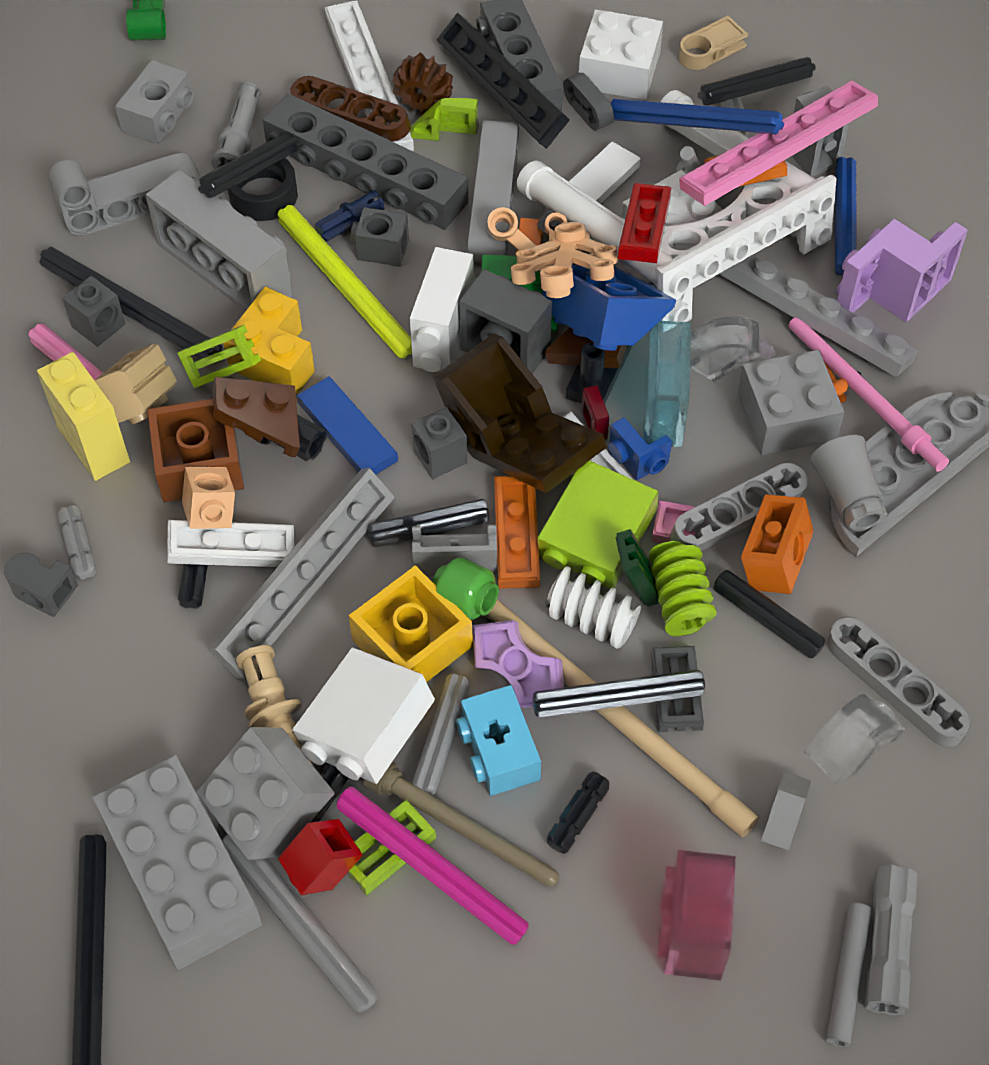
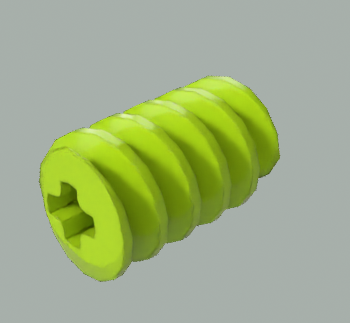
M678 541L663 542L655 545L648 555L652 564L651 571L655 578V588L658 591V602L662 607L661 615L665 621L664 628L667 634L674 637L686 636L699 631L717 615L715 606L710 604L713 601V594L710 590H707L710 585L709 579L703 575L705 574L706 566L703 561H700L703 555L702 550L695 545H685Z

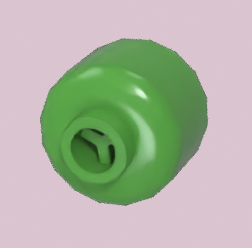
M458 557L451 560L446 566H441L434 575L433 583L436 585L437 593L455 604L470 620H474L481 615H487L493 609L498 599L499 587L496 584L493 572L468 559Z

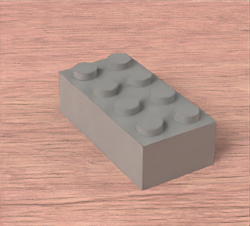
M179 169L146 193L158 245L241 309L246 311L264 287L290 298L293 297L290 282L291 274L286 257L287 249L284 243L278 237L270 236L260 229L251 217H244L233 209L225 198H218L217 196L208 198L205 193L201 194L198 190V187L201 186L199 179H192Z
M177 755L92 797L177 971L263 926L250 893Z

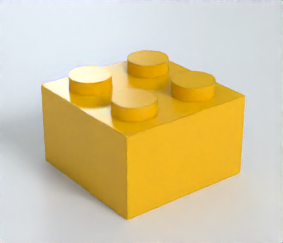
M416 565L349 615L352 641L363 652L423 674L426 683L473 647L472 621L455 604L438 594L436 585Z

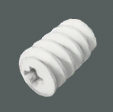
M566 566L554 581L547 597L545 609L549 608L550 617L558 620L564 616L565 624L569 627L576 626L580 622V631L586 635L595 629V638L601 642L611 635V646L615 649L621 648L628 640L642 608L641 605L635 610H631L632 597L628 594L620 603L615 602L616 589L613 587L604 596L600 595L601 582L598 580L589 589L585 588L586 575L583 573L574 582L570 581L571 568Z

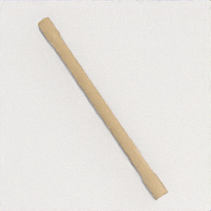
M498 599L493 609L485 615L492 623L511 620L518 622L522 639L531 651L541 657L562 660L563 679L567 687L596 683ZM625 706L596 710L703 801L715 816L741 838L745 837L759 820L758 815L732 793L723 790Z

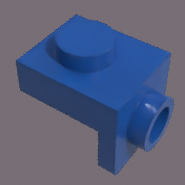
M625 417L611 424L608 443L609 453L619 464H623L636 481L648 474H657L666 467L669 462L672 440L667 435L648 445Z

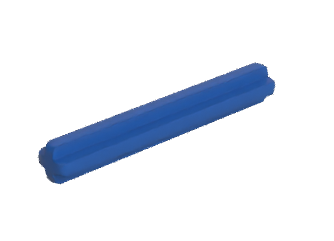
M840 157L835 167V272L838 275L844 274L842 264L848 254L854 249L857 250L856 161L852 157L847 159Z

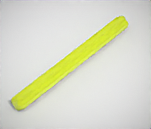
M287 205L284 209H280L277 213L279 223L391 350L402 359L411 355V336L293 205Z

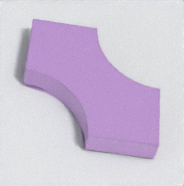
M511 620L473 625L475 668L493 670L504 676L512 685L520 707H533V693L536 691L564 688L562 660L541 657L531 651L522 639L518 622Z

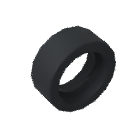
M284 158L229 188L230 204L244 217L249 216L255 221H268L279 218L278 211L284 209L287 205L294 206L298 198L295 170L289 160ZM268 177L283 183L276 191L264 195L249 194L241 190L248 182L257 178Z

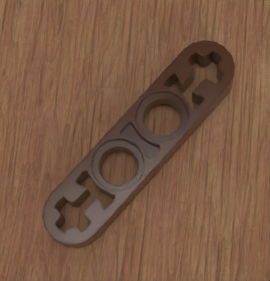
M314 76L301 77L290 88L291 95L390 141H399L410 132L411 123L405 109L398 104ZM344 99L340 106L328 108V105L333 100ZM363 109H373L366 117H356L357 113Z

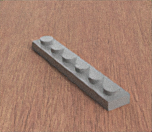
M751 255L719 273L793 318L800 319L812 329L894 377L899 376L907 369L917 356L919 350L908 345L903 338L891 335L880 329L870 319L858 316L847 310L837 300L825 297L809 288L807 283L781 272L771 262Z
M370 468L361 469L208 648L235 678L244 679L246 677L244 670L237 666V656L252 647L261 645L271 646L367 532L368 525L374 523L395 498Z

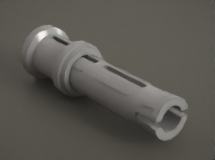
M244 82L239 86L228 127L220 132L218 138L220 147L219 150L214 152L211 160L214 169L242 156L249 150L251 141L248 132L261 96V89H256L257 85L252 82Z

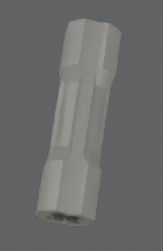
M889 864L878 866V872H875L870 967L867 971L864 1007L873 1013L890 1016L905 1015V1010H908L911 978L909 956L912 913L916 905L918 875L917 872L909 867Z

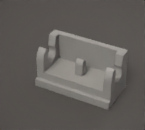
M496 524L488 525V534L422 535L421 526H412L413 567L416 565L426 576H434L441 566H446L451 560L458 557L468 559L490 569L493 574H497Z

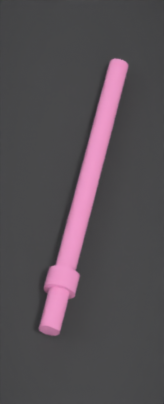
M796 317L789 322L788 328L812 351H820L824 363L840 378L845 379L848 386L902 437V444L911 453L920 454L938 472L946 468L949 459L931 443V436L919 425L913 426L805 322Z

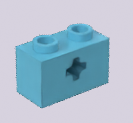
M512 685L461 700L462 717L456 719V725L462 743H471L475 756L470 757V763L477 783L485 781L489 795L493 796L540 781L541 759Z

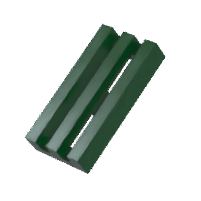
M629 529L616 533L617 537L615 538L621 565L627 578L644 605L649 607L659 604L658 592L654 584L655 578L651 571L652 564L632 530Z

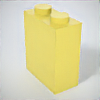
M71 352L38 369L37 373L57 428L94 481L130 463L113 405L75 353Z

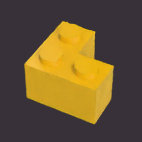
M264 287L232 328L245 325L248 332L244 336L246 340L252 339L254 347L251 348L253 355L259 354L261 361L236 373L254 381L295 385L297 396L315 372L311 343L297 337L302 331L298 301ZM234 339L224 342V349L235 346ZM241 353L228 357V365L243 360Z

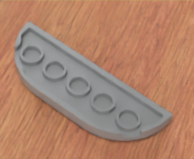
M943 392L923 398L901 413L913 426L919 425L931 436V443L949 459L948 465L942 471H936L920 454L911 453L902 444V437L888 424L866 441L869 461L884 498L883 505L887 511V517L881 523L867 530L854 532L852 528H848L845 519L840 516L832 496H830V513L833 525L841 541L856 557L989 447L988 395L976 393L975 397L952 396V392Z

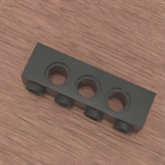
M490 0L481 2L480 18H476L477 30L562 112L563 87L523 0Z

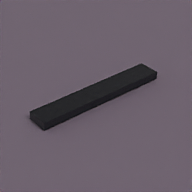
M459 13L453 17L436 41L546 149L570 121Z

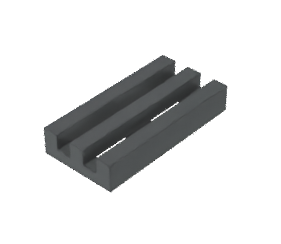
M695 646L652 647L653 676L664 674L662 658L669 659L670 673L680 672L678 657H686L687 671L698 670ZM701 696L690 697L692 715H684L683 698L673 699L675 716H668L666 700L656 702L659 732H668V728H676V731H685L686 727H693L694 731L703 730L704 719Z

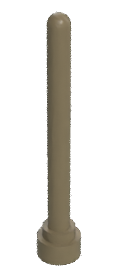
M393 761L377 784L364 779L363 786L379 796L383 793L388 796L395 794L540 883L549 887L557 884L559 874L555 869L403 779V773L398 770V764Z

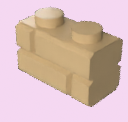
M153 343L128 353L94 380L113 405L118 423L129 420L131 424L141 422L148 418L147 409L156 408L169 400L166 393L175 386L177 380L170 366L164 364L166 358L159 345Z

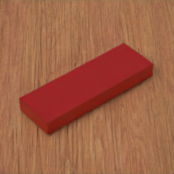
M640 183L633 184L619 243L618 259L648 263L658 262L672 187Z

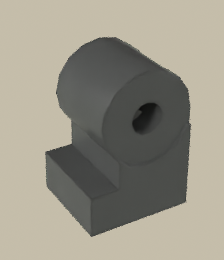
M20 553L13 556L4 567V574L14 596L52 617L56 616L78 587L71 566L58 560L51 568H47L41 565L39 558L34 554Z

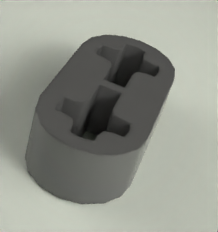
M580 72L564 80L563 89L568 102L591 129L597 131L613 123L614 113L610 102L585 73Z

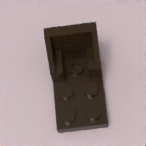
M493 333L433 376L444 406L449 409L467 435V451L471 456L545 493H548L607 448L602 433L552 413L542 385L502 336Z

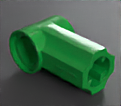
M133 0L132 9H127L126 14L127 32L130 41L165 40V0Z

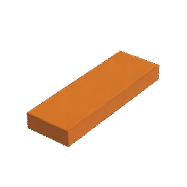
M494 476L499 589L539 588L540 567L535 488L512 476Z

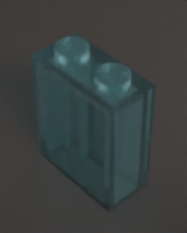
M659 321L649 332L643 418V439L648 445L667 435L672 440L671 447L683 446L689 405L691 322Z

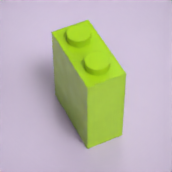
M588 461L575 472L538 537L539 556L553 568L563 570L568 566L571 568V571L579 575L581 573L585 574V582L593 585L598 580L601 582V586L604 585L610 589L612 587L615 588L623 573L615 538L617 537L616 533L631 529L637 541H641L658 509V490L592 461Z

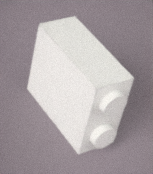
M435 247L410 316L413 367L421 368L427 372H440L456 360L461 345L459 300L474 282L473 254Z
M352 647L292 731L302 745L301 752L310 761L318 765H323L326 762L336 766L342 774L352 780H358L361 777L377 784L435 699L423 674Z

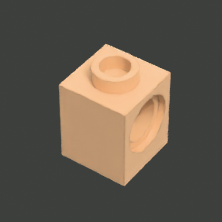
M185 467L182 505L189 528H232L235 490L227 467Z

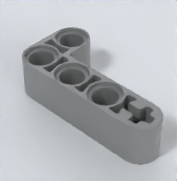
M187 153L172 154L87 181L82 167L75 160H62L52 166L49 171L53 192L67 229L70 233L80 236L149 215L150 210L146 193L179 169L192 179H200L201 176L192 157Z

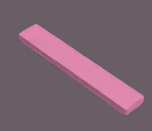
M852 80L783 119L784 127L776 135L758 133L679 178L680 189L706 206L878 106V95Z

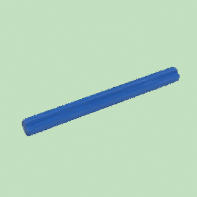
M613 99L610 103L614 113V120L774 135L784 127L783 115L778 111Z

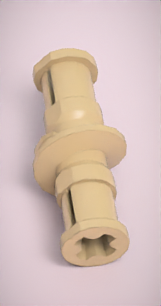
M261 645L243 651L237 656L236 663L238 668L244 670L249 685L248 692L253 702L243 712L246 719L251 720L248 728H283L296 746L301 749L302 746L292 731L296 723L291 714L297 712L302 707L301 701L298 699L286 700L284 695L285 688L282 680L277 675L272 660L275 657L273 647Z

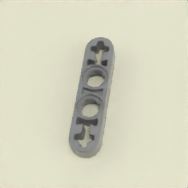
M793 463L779 464L681 514L671 530L670 540L678 541L685 545H695L703 551L754 524L760 507L752 506L747 501V493H757L763 498L765 494L801 497L807 487L808 477L802 468ZM781 480L785 483L791 481L794 484V487L788 484L779 488L777 493L774 491ZM716 509L727 510L732 514L734 522L730 524L719 522L715 519L713 511ZM702 523L705 526L700 530L697 538L692 534L688 536L683 534L685 529L688 532L699 529Z
M846 617L834 623L828 637V647L830 652L933 742L940 746L953 747L963 741L971 722L969 714L964 707L860 620ZM852 634L856 637L855 643L852 641L846 644L841 642L842 636L847 638ZM869 647L870 649L867 650L863 659H860V651L864 654L866 648ZM874 659H883L889 662L893 672L889 675H878L873 672L869 663ZM907 687L918 688L925 694L926 701L922 704L910 703L905 699L903 690ZM936 704L938 706L936 712L933 710L928 717L926 714L932 705ZM952 719L956 722L955 728L950 727L945 730L940 726L942 721L947 722Z

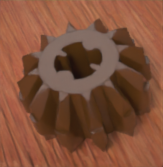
M421 52L415 57L408 55L401 65L397 67L393 75L394 89L392 93L400 96V104L411 106V112L419 109L424 114L440 99L450 98L452 95L453 86L451 84L453 75L446 72V64L436 63L434 56L426 59Z

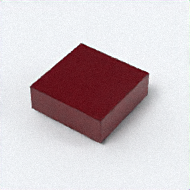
M597 385L584 388V391H582L581 413L586 427L602 433L604 439L607 440L609 414Z

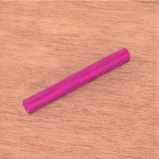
M348 787L340 795L336 802V807L339 811L503 939L515 945L525 935L529 927L526 920L357 789Z

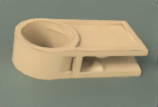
M726 16L683 37L680 42L679 61L688 69H705L745 48L747 44L742 39L748 37V33L730 16ZM692 48H698L704 50L706 53L701 55H695L689 53L687 50Z

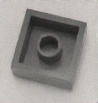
M484 269L459 300L461 350L468 352L494 333L502 336L533 374L545 358L547 348L551 345L552 300L547 299L539 292L530 291L514 284L504 276H498Z

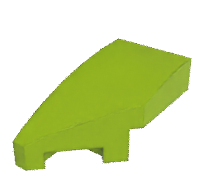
M440 99L411 126V137L439 141L441 131L476 135L478 128V99Z

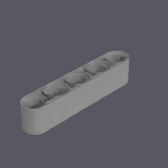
M483 120L468 238V253L473 254V262L482 263V255H507L508 241H498L492 238L488 232L487 222L490 213L497 208L505 207L512 210L519 145L518 122ZM499 222L495 228L499 232H506L510 226L506 222Z

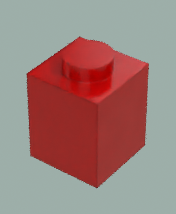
M340 819L307 823L279 856L278 860L286 871L290 882L302 896L333 890L363 854Z

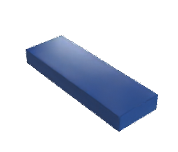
M330 376L297 395L298 404L317 426L326 430V436L357 472L361 469L370 468L376 475L398 461V453Z

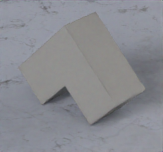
M784 771L761 841L789 851L811 780Z

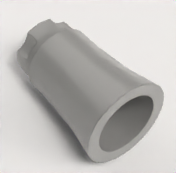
M860 435L841 436L826 442L814 451L810 462L824 481L840 516L845 519L848 528H852L854 532L867 530L881 523L887 517V511L883 505L884 498L869 461L864 437Z

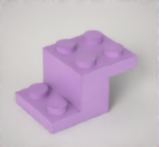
M893 219L883 229H876L859 251L854 249L845 258L842 264V269L844 270L843 278L836 289L837 301L842 307L854 313L870 298L904 322H907L952 280L968 229L954 222L944 233L938 231L928 241L898 220Z

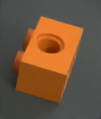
M765 494L741 555L748 583L758 591L782 594L792 593L814 532L805 498Z

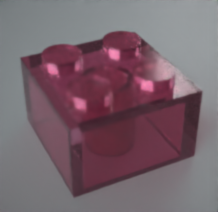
M678 850L675 866H666L660 900L662 920L657 941V957L665 958L664 974L721 981L731 951L736 856Z

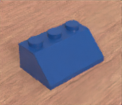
M572 264L574 286L570 289L568 296L549 298L546 295V291L543 290L542 293L547 299L552 300L554 322L568 325L573 329L575 335L589 338L593 341L594 347L610 351L616 350L617 345H635L676 304L675 298L614 266V277L612 279L595 281L590 277V269Z

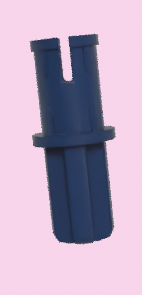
M371 190L350 204L347 202L342 203L339 210L317 221L314 225L315 230L328 242L345 231L352 229L353 223L360 221L364 207L384 210V202L381 197L374 201V198L379 194L375 190Z

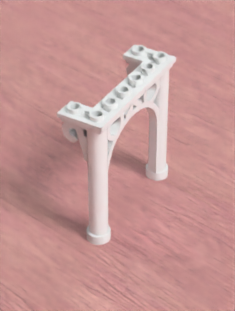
M678 90L669 92L661 100L662 103L694 105L690 97ZM666 125L715 156H719L749 139L738 131ZM532 161L521 170L517 179V188L521 194L532 201H539L554 212L563 214L567 222L584 224L585 231L590 234L592 240L605 245H615L618 256L625 219L614 214L541 161ZM786 161L788 176L745 185L741 194L732 204L710 217L692 223L665 226L657 263L619 259L634 277L676 299L675 307L657 323L658 332L664 335L692 319L694 287L713 278L763 248L770 246L787 235L797 237L799 252L802 254H806L831 240L836 177L829 175L826 178L821 176L815 179ZM765 198L776 199L774 203L765 205L753 201ZM674 244H695V246L687 250L671 248Z

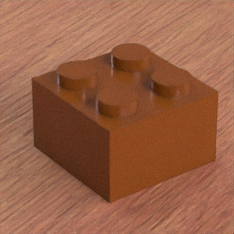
M213 399L147 409L155 476L163 503L182 500L185 467H227L234 490L244 489L236 430L213 419Z

